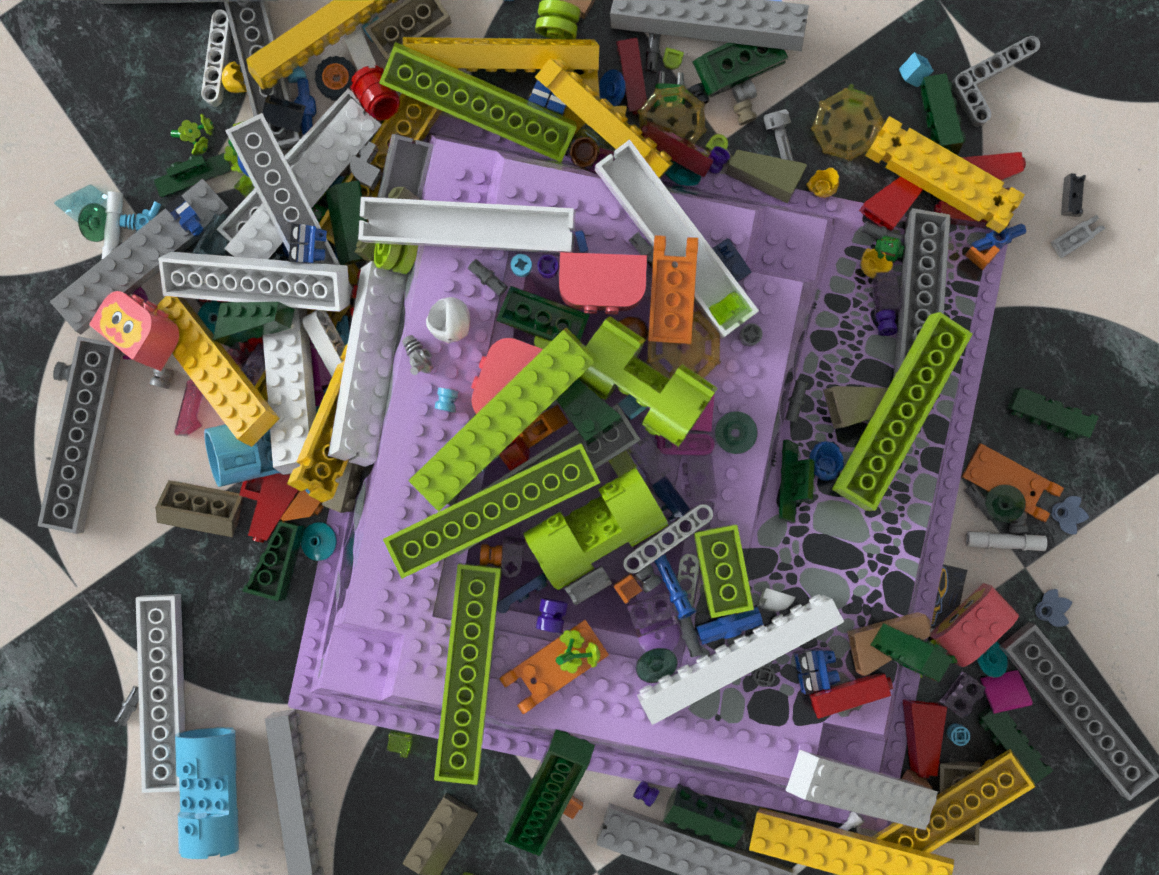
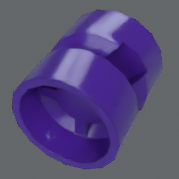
M541 598L539 611L542 614L537 618L536 628L547 632L563 633L565 621L562 617L566 615L568 603L555 599Z

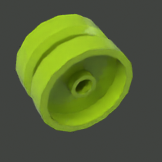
M541 1L538 8L540 18L536 20L535 32L550 39H575L578 29L575 23L579 22L580 9L565 1Z
M376 243L374 263L377 268L385 270L392 268L393 272L407 274L414 265L418 246Z

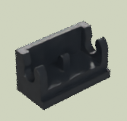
M268 94L262 114L268 124L299 133L306 106Z
M1071 173L1064 177L1061 215L1081 217L1083 214L1082 201L1086 175L1076 176V174Z

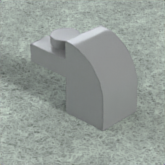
M369 141L367 146L364 145L359 153L360 158L352 155L350 168L356 180L360 181V184L374 191L382 176V172L371 165L378 152V148Z

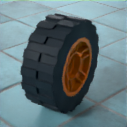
M327 57V59H323L318 64L317 70H315L316 86L326 98H330L332 101L338 100L352 86L353 82L351 80L357 71L352 63L344 57ZM340 76V80L335 82L333 77Z

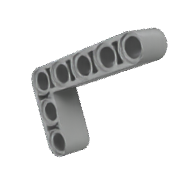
M1026 37L961 72L953 79L952 91L969 122L974 127L983 126L991 118V110L982 96L978 85L1030 58L1040 48V41L1037 37ZM1029 44L1032 47V51L1028 50L1025 45ZM1009 53L1015 55V60L1009 57ZM992 62H996L999 69L994 68ZM975 71H980L982 78L977 77ZM959 79L965 82V87L960 86L958 83ZM967 97H973L975 103H970ZM977 113H981L984 120L978 119Z

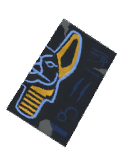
M943 564L931 622L932 629H935L960 606L967 575L966 569Z

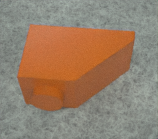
M556 405L540 414L519 435L529 449L569 422L559 406Z
M303 490L298 493L281 517V520L288 521L311 517L315 514L319 515L324 506L322 502L309 496Z

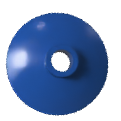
M612 69L607 71L600 80L599 96L600 99H607L613 106H618L625 94V80L620 71Z

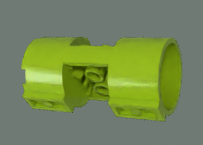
M611 316L608 317L586 345V348L597 360L578 379L601 399H608L618 386L620 392L625 395H632L641 406L650 407L651 409L642 422L645 430L652 435H661L679 447L718 388L683 364L677 369L671 379L667 378L637 358L646 340Z
M636 468L598 489L601 494L600 497L592 499L588 504L572 511L569 515L564 516L559 511L523 533L540 567L557 590L595 569L592 564L593 562L625 543L629 542L633 547L669 526L664 514Z

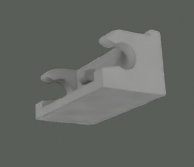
M601 565L565 586V590L570 595L573 603L577 605L611 585L612 582Z

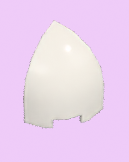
M763 587L757 607L779 612L792 605L795 597Z

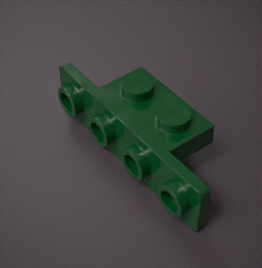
M225 153L209 159L202 155H193L188 158V161L171 164V167L166 169L167 175L154 179L159 196L163 198L194 186L201 179L207 181L231 172L229 161L224 159Z
M785 439L783 440L779 518L789 523H795L796 503L813 500L815 461L810 458L798 461L799 445Z

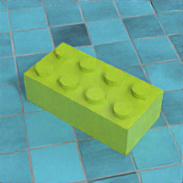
M737 524L695 531L693 535L709 616L715 618L754 610Z

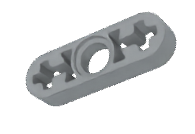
M687 553L680 558L677 580L679 584L684 578L691 580V588L685 591L691 594L688 600L693 607L699 560L695 555ZM688 557H691L692 561L695 562V565L690 567V573H694L693 577L687 574L681 575V571L686 572L687 566L683 562L687 561ZM673 603V609H674V611H675L677 614H679L678 611H677V609H676V607H675V605H674V603Z

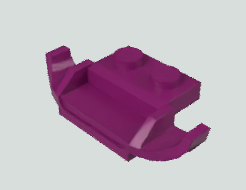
M309 337L315 406H320L325 395V387L329 386L332 376Z

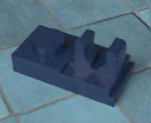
M727 238L712 248L737 282L752 273L730 239Z
M666 475L652 485L656 496L665 503L661 507L662 512L666 509H670L672 515L668 518L669 521L683 517L690 510Z

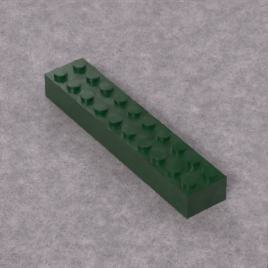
M555 730L511 821L504 840L505 843L537 856L542 854L589 766L595 748L594 744L585 739L574 737L568 732Z

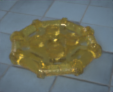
M683 85L675 88H656L645 104L637 111L640 129L643 125L647 124V117L653 118L654 124L682 138L690 130L695 131L688 139V141L695 144L707 130L704 117L705 104L685 89ZM677 95L676 101H664L663 97ZM683 97L687 101H689L693 105V107L688 109L684 104H682L681 102L683 100ZM659 100L661 105L656 108L654 113L650 112V108ZM697 113V125L692 124L691 114ZM671 116L678 120L674 123V126L667 123Z
M843 88L837 94L824 101L821 100L811 131L814 132L823 150L822 152L852 161L853 158L868 151L880 132L882 123H884V119H882L873 101V96ZM849 98L863 103L860 107L849 105ZM843 99L844 105L835 110L830 107ZM866 107H868L873 117L871 120H867L863 112ZM825 112L831 113L828 124L821 125ZM847 119L851 120L850 123L853 124V127L844 130L843 122H846ZM868 125H874L868 139L865 137ZM824 130H828L832 137L829 143L822 132ZM860 140L864 141L865 144L852 150L851 145ZM837 142L847 145V148L844 151L833 146Z
M699 310L693 314L692 343L686 344L690 347V349L686 350V353L683 354L678 349V345L682 343L662 342V354L656 355V342L648 341L647 364H650L655 370L669 379L672 378L682 364L702 378H705L721 363L720 334ZM697 323H699L709 334L703 337L701 333L695 329ZM711 340V355L705 354V342ZM663 358L667 360L673 367L669 372L659 360ZM702 359L708 361V363L697 373L694 367Z

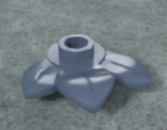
M1069 496L1062 503H1056L1051 508L1052 518L1058 521L1061 530L1068 534H1077L1076 524L1084 522L1089 518L1085 510L1079 507L1081 498L1077 496ZM1058 509H1062L1063 511L1062 515L1060 516L1057 513Z
M1051 589L1043 595L1042 602L1036 605L1035 614L1041 620H1048L1053 626H1066L1069 624V621L1064 613L1071 607L1072 601L1059 597L1058 590ZM1046 607L1047 612L1042 614V608Z

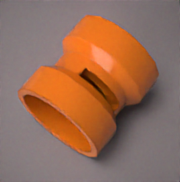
M481 544L480 565L494 564V566L501 567L503 545L490 547L488 544Z

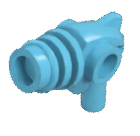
M154 201L151 210L144 209L142 214H137V216L135 214H129L128 217L127 214L120 215V226L127 227L128 229L131 228L132 230L136 228V231H138L157 216L161 204Z

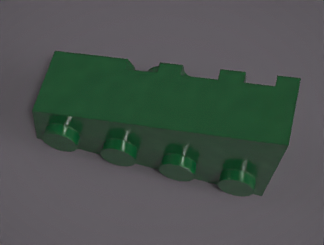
M946 73L924 77L920 89L924 111H928L926 123L927 128H931L930 140L958 155L963 143H965V133L961 132V118L956 113V99L952 97L951 93L952 83L948 80Z
M221 302L213 341L231 347L235 346V343L248 342V339L261 338L267 333L274 334L290 329L295 309L280 302Z
M579 379L572 383L556 399L587 445L623 421L619 413Z
M1021 387L1014 389L1006 409L1012 412V416L1021 419L1022 417L1028 418L1030 423L1040 426V424L1045 425L1047 430L1054 433L1062 432L1065 434L1064 437L1075 441L1076 439L1091 437L1099 416L1094 414L1083 415L1081 414L1082 410L1078 408H1064L1062 402L1052 399L1046 401L1045 396Z
M279 521L265 552L262 553L258 565L251 573V578L247 585L244 586L242 592L274 601L286 600L305 528L304 525L289 521Z
M884 623L870 646L903 667L937 682H940L953 660L946 655L948 651L937 644L934 645L929 641H924L919 637L916 638L911 634H905Z
M989 705L977 714L980 719L978 722L984 731L988 730L992 735L990 737L991 741L997 747L1000 746L1003 752L1001 754L1011 749L1034 781V784H1037L1053 772L1049 765L1039 760L1042 757L1041 754L1032 745L1027 744L1029 739L1021 730L1016 729L1017 724L1006 711L994 714Z
M679 783L667 801L663 818L664 823H677L678 828L685 830L688 827L695 830L697 835L703 836L707 834L711 840L733 848L745 832L746 820L741 815L732 813L724 806L710 801L707 797L699 795L689 787L682 786Z

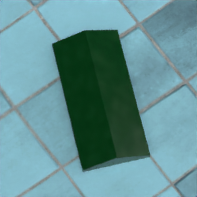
M360 181L335 184L325 192L338 262L340 265L347 266L364 260L355 253V250L357 248L356 244L359 241V221L367 222V219L360 216L362 197Z
M510 286L496 321L548 341H552L567 327L580 341L590 315Z

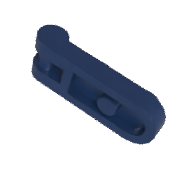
M541 573L502 598L497 603V611L499 613H506L510 605L515 601L521 603L529 598L530 595L528 593L536 589L538 592L548 585L546 582L548 578L545 573Z

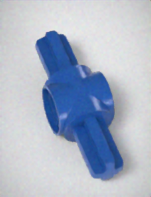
M300 78L297 80L298 96L294 99V102L306 106L301 124L302 134L305 135L313 127L312 117H315L317 110L315 99L310 95L308 79Z
M1021 223L1010 228L1006 227L1000 233L993 230L987 233L985 238L972 242L971 247L973 246L979 252L988 248L991 249L994 245L998 249H1002L1004 245L1011 243L1012 239L1026 234V227ZM995 236H1000L1003 241L997 240Z

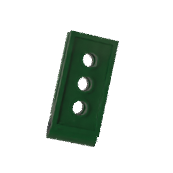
M726 43L702 54L692 63L706 94L710 98L731 89L737 84L740 85L748 79H753L784 65L788 56L785 49ZM762 49L765 54H761L757 50ZM740 57H745L748 61L743 62ZM728 65L731 69L726 70L722 66Z

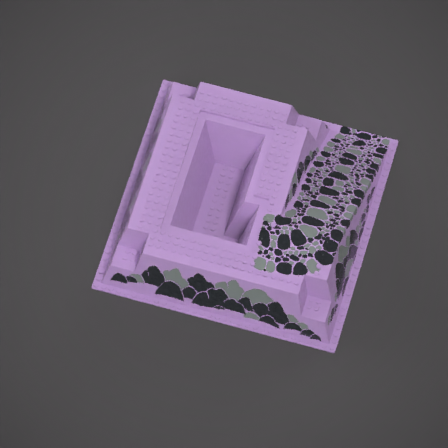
M439 115L423 141L434 144L421 200L574 208L576 211L575 231H570L574 234L573 253H579L575 232L581 230L584 231L588 253L641 255L631 242L628 241L637 232H640L646 242L652 246L596 173L595 167L583 168L576 166L571 161L570 151L573 144L571 142L562 162H559L465 120ZM708 171L705 177L701 176L700 183L694 186L678 185L664 174L660 178L661 182L711 248L727 238L731 240L752 271L751 274L740 280L738 284L759 311L722 339L694 302L691 344L648 341L653 269L647 263L646 289L638 306L629 311H619L617 315L605 314V311L598 310L597 314H589L590 316L580 342L586 347L605 319L610 316L618 322L628 316L640 317L645 321L648 327V336L637 358L669 379L672 378L677 369L683 364L718 388L714 396L711 432L690 430L688 433L711 436L715 443L713 451L708 455L655 454V448H657L655 435L647 432L645 426L642 425L644 418L651 408H646L631 421L625 414L640 441L594 469L599 478V484L487 537L459 556L457 553H454L401 579L383 539L438 513L408 480L476 415L472 407L474 389L471 386L475 376L479 377L480 361L482 356H487L490 347L498 340L504 338L517 339L535 346V335L496 321L510 286L569 307L560 295V254L418 246L414 265L407 273L377 461L364 467L362 470L360 486L357 490L355 506L352 511L339 513L329 508L326 524L334 530L337 544L335 551L329 558L318 561L288 706L293 709L439 739L458 563L480 565L481 544H488L490 547L503 545L499 602L502 598L543 573L538 560L532 553L523 535L524 532L559 511L564 516L569 515L572 511L588 504L592 499L600 497L601 494L598 490L600 487L636 468L660 509L665 503L656 496L652 485L665 475L689 506L690 510L699 504L708 505L712 509V519L697 531L737 524L753 607L758 606L763 587L795 597L792 605L779 612L758 608L764 626L772 623L771 619L780 614L785 616L791 613L790 609L799 604L802 606L806 605L811 597L818 594L833 599L844 622L767 663L766 665L771 667L775 673V680L770 686H759L752 679L750 672L652 725L637 697L640 694V689L647 685L655 686L659 683L658 680L666 675L671 677L678 673L677 670L685 665L690 667L696 664V660L706 654L708 657L716 653L715 649L725 644L729 646L735 643L734 639L738 636L752 634L754 628L742 631V634L728 639L721 638L703 645L699 635H697L703 654L690 657L687 644L681 636L683 633L677 619L679 614L673 609V603L670 602L671 594L654 561L650 563L654 569L653 572L655 575H659L662 582L651 591L645 593L643 590L625 604L613 587L614 583L630 573L624 568V557L652 536L633 547L627 542L592 563L595 569L602 565L612 584L577 605L573 603L570 595L565 590V586L557 590L547 580L548 585L538 592L536 589L528 593L530 595L529 598L521 603L515 601L510 605L506 613H499L497 611L482 748L541 760L557 729L568 732L579 739H585L595 745L587 768L589 771L637 781L644 780L647 783L676 788L679 783L682 786L689 787L695 793L844 824L848 821L847 818L852 811L802 799L787 792L786 788L799 750L900 778L907 746L903 699L916 701L920 674L903 667L894 660L889 661L868 675L863 676L857 673L847 631L916 612L925 614L930 622H932L1008 244L1004 245L995 258L982 270L965 255L971 248L972 242L985 238L986 234L993 230L950 224L944 315L973 333L876 511H865L832 490L841 472H838L837 477L833 480H821L814 474L813 500L796 503L795 523H789L779 518L783 440L788 439L799 445L798 461L809 459L811 450L819 442H833L840 448L843 454L845 467L871 419L834 429L823 389L835 386L889 388L893 381L897 333L891 336L878 335L877 327L879 323L876 321V314L883 310H893L896 314L895 323H898L903 255L902 258L898 257L897 261L893 263L892 270L879 279H872L863 273L860 264L862 255L867 248L875 249L877 242L876 237L862 233V228L866 221L877 225L859 212L864 203L832 196L821 198L812 192L795 189L787 204L726 174H715ZM909 212L903 215L892 230L895 233L902 234L901 246H904L905 222ZM995 236L997 240L1003 241L1000 236ZM518 254L527 255L532 262V271L526 277L516 276L511 269L512 258ZM543 255H552L558 261L559 270L553 278H544L538 272L537 263ZM477 259L488 270L495 272L494 275L508 286L504 294L499 297L487 285H483L475 274L468 270V266L472 261ZM454 297L466 304L471 319L468 335L460 341L449 344L436 339L430 333L426 325V319L431 307L438 300ZM754 323L761 328L763 336L756 345L745 346L739 339V333L744 326ZM413 335L423 345L422 349L425 348L431 353L432 358L430 360L434 368L429 374L421 371L416 375L411 374L410 358L407 356L406 350L403 347L404 344L402 343L405 337ZM795 380L809 383L803 399L805 403L801 406L797 423L785 420L790 403L788 399L792 396ZM617 386L608 399L602 400L610 407H613L628 395L620 392ZM438 387L459 391V396L454 402L456 405L455 413L434 408L435 402L439 400L437 394ZM558 404V406H559V408L561 409L562 413L564 414V416L566 417L567 421L569 422V420H568V418H567L565 412L563 411V409L561 408V406ZM569 422L529 448L530 455L528 460L577 430L572 422ZM665 440V448H672V442ZM499 455L461 490L457 503L473 496L511 472ZM445 505L440 511L450 507L451 505ZM700 508L697 511V517L700 520L707 518V509ZM666 509L662 512L668 522V525L678 519L675 518L672 521L668 520V518L672 515L670 509ZM683 520L679 525L682 532L689 531L691 527L688 520ZM669 532L664 533L662 542L670 544L673 541V535ZM693 534L663 554L667 556V560L676 578L679 561L684 554L690 553L698 558ZM646 546L644 549L645 555L653 556L656 553L655 546ZM635 557L627 560V566L631 569L636 568L639 564L638 559ZM688 557V560L683 562L687 566L686 572L681 571V575L687 574L693 577L694 573H690V567L694 566L695 562L692 561L691 557ZM700 566L698 568L692 607L696 609V612L690 616L695 630H697L696 626L717 620L718 618H711L709 616ZM684 578L680 581L682 590H689L691 588L692 582L690 579ZM637 581V583L642 589V584L639 581ZM541 598L555 599L568 603L566 615L562 617L565 621L563 633L547 632L536 628L537 618L542 614L539 611ZM653 613H664L671 616L676 621L680 630L677 646L665 655L657 656L646 652L638 641L637 631L641 621ZM585 619L609 656L597 663L596 667H591L537 704L530 711L522 714L517 704L532 693L521 677L507 687L503 686L499 678L564 634L565 630H570ZM657 631L655 637L660 639L663 637V633ZM816 648L834 651L836 662L826 664L827 671L837 670L839 673L840 682L833 685L883 672L886 677L890 676L893 685V689L890 690L891 696L818 719L814 713L810 695H805L801 692L797 674L800 672L797 671L793 652ZM536 678L531 679V683L537 682ZM860 814L865 820L859 826L861 828L881 831L891 825V821Z

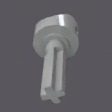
M784 109L766 114L764 116L766 130H775L774 133L781 159L794 161L786 129L784 128L787 126L786 124L791 123L789 112Z

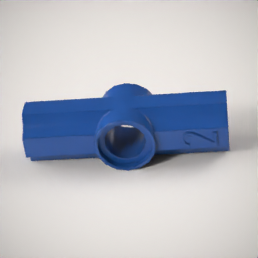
M754 607V610L720 616L717 620L696 626L703 645L721 638L728 639L742 634V631L763 625V621L758 607Z

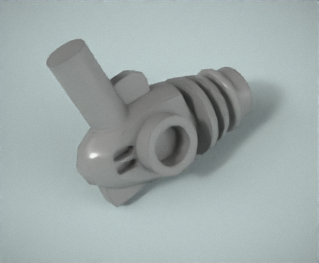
M413 335L405 337L402 343L404 344L403 347L406 350L407 356L410 358L411 374L416 375L420 371L429 374L434 368L430 360L432 358L431 353L425 348L422 349L423 345Z

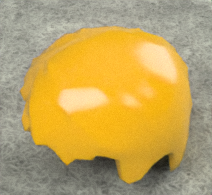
M235 61L228 63L222 72L223 86L231 93L247 92L243 73L240 72V65Z
M834 168L817 170L807 183L808 189L821 198L834 195L839 187L838 172Z
M869 248L863 253L860 262L863 273L872 279H879L892 270L893 263L892 261H887L885 253H883L885 256L879 259L877 256L878 252L875 249Z

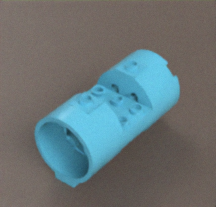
M316 406V414L320 406ZM226 424L204 430L208 461L218 487L280 473L273 468L270 429L252 447L237 440Z
M215 727L177 733L175 735L176 776L179 777L180 812L177 815L179 854L187 859H208V856L220 854V857L233 854L239 850L236 791V730L233 727Z

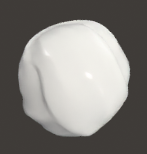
M454 297L442 298L431 307L426 319V325L436 339L450 344L460 341L468 335L471 319L470 313L463 301Z

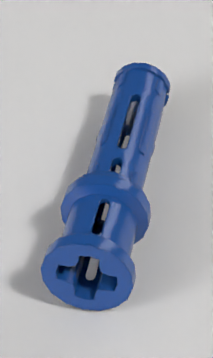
M660 556L654 560V563L671 594L670 602L674 603L679 613V620L685 619L693 615L696 609L692 608L687 597V591L682 590L667 560V556Z

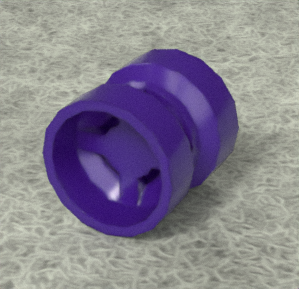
M716 146L711 151L714 161L709 171L718 174L723 169V164H726L730 159V154L724 148Z
M543 255L538 260V272L542 277L549 279L556 276L559 266L554 256Z
M883 310L876 314V321L879 323L877 327L878 335L891 336L898 332L897 324L895 323V311Z
M642 780L636 788L633 797L637 800L641 799L645 805L651 807L659 794V790L655 787L651 788L647 782Z

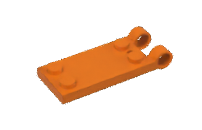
M655 235L648 341L692 343L699 238L687 237L686 256L665 255L666 236ZM677 262L678 267L674 268L672 263Z
M983 444L978 445L961 476L965 480L974 483L976 486L1027 512L1042 522H1046L1050 515L1046 510L1035 506L1042 492L1045 490L1056 497H1060L1064 490L1062 486L1043 478ZM1031 491L1035 492L1034 496L1030 495Z
M585 619L569 630L579 631L585 639L581 648L572 647V651L578 650L580 653H586V648L592 642L598 646L600 651V659L597 663L609 656ZM559 636L506 672L499 680L504 687H507L518 678H522L532 693L517 704L521 713L525 714L544 699L590 669L592 666L587 662L588 657L580 658L582 665L578 667L575 673L561 670V665L556 663V658L560 654H564L568 647L560 640ZM536 678L537 682L533 684L531 679Z

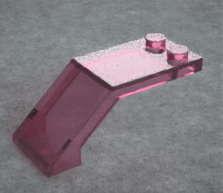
M238 349L227 351L237 365L249 359L245 352ZM192 379L187 381L174 430L176 436L187 437L202 427L197 416L203 394Z

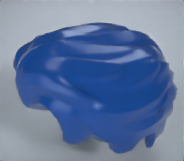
M819 442L810 452L809 458L815 461L814 474L819 479L833 480L837 477L838 472L843 470V454L840 448L833 442Z

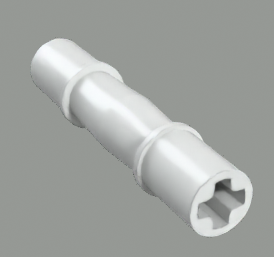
M108 192L105 211L107 216L102 259L119 245L121 227L119 221L120 215H123V193Z
M968 531L966 534L967 547L986 549L993 547L1022 549L1023 551H1045L1047 548V537L1041 535L991 534L990 532Z

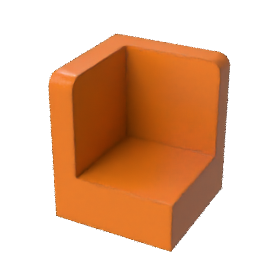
M994 245L990 250L986 249L979 252L972 246L965 256L980 269L984 270L1000 249Z
M631 573L613 584V587L625 604L643 591Z
M572 796L563 814L574 819L578 811L582 810L583 802Z

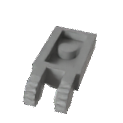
M1095 215L1089 220L1081 222L1050 242L1058 256L1063 258L1104 230V225L1098 226L1093 231L1088 227V225L1096 222L1099 217Z

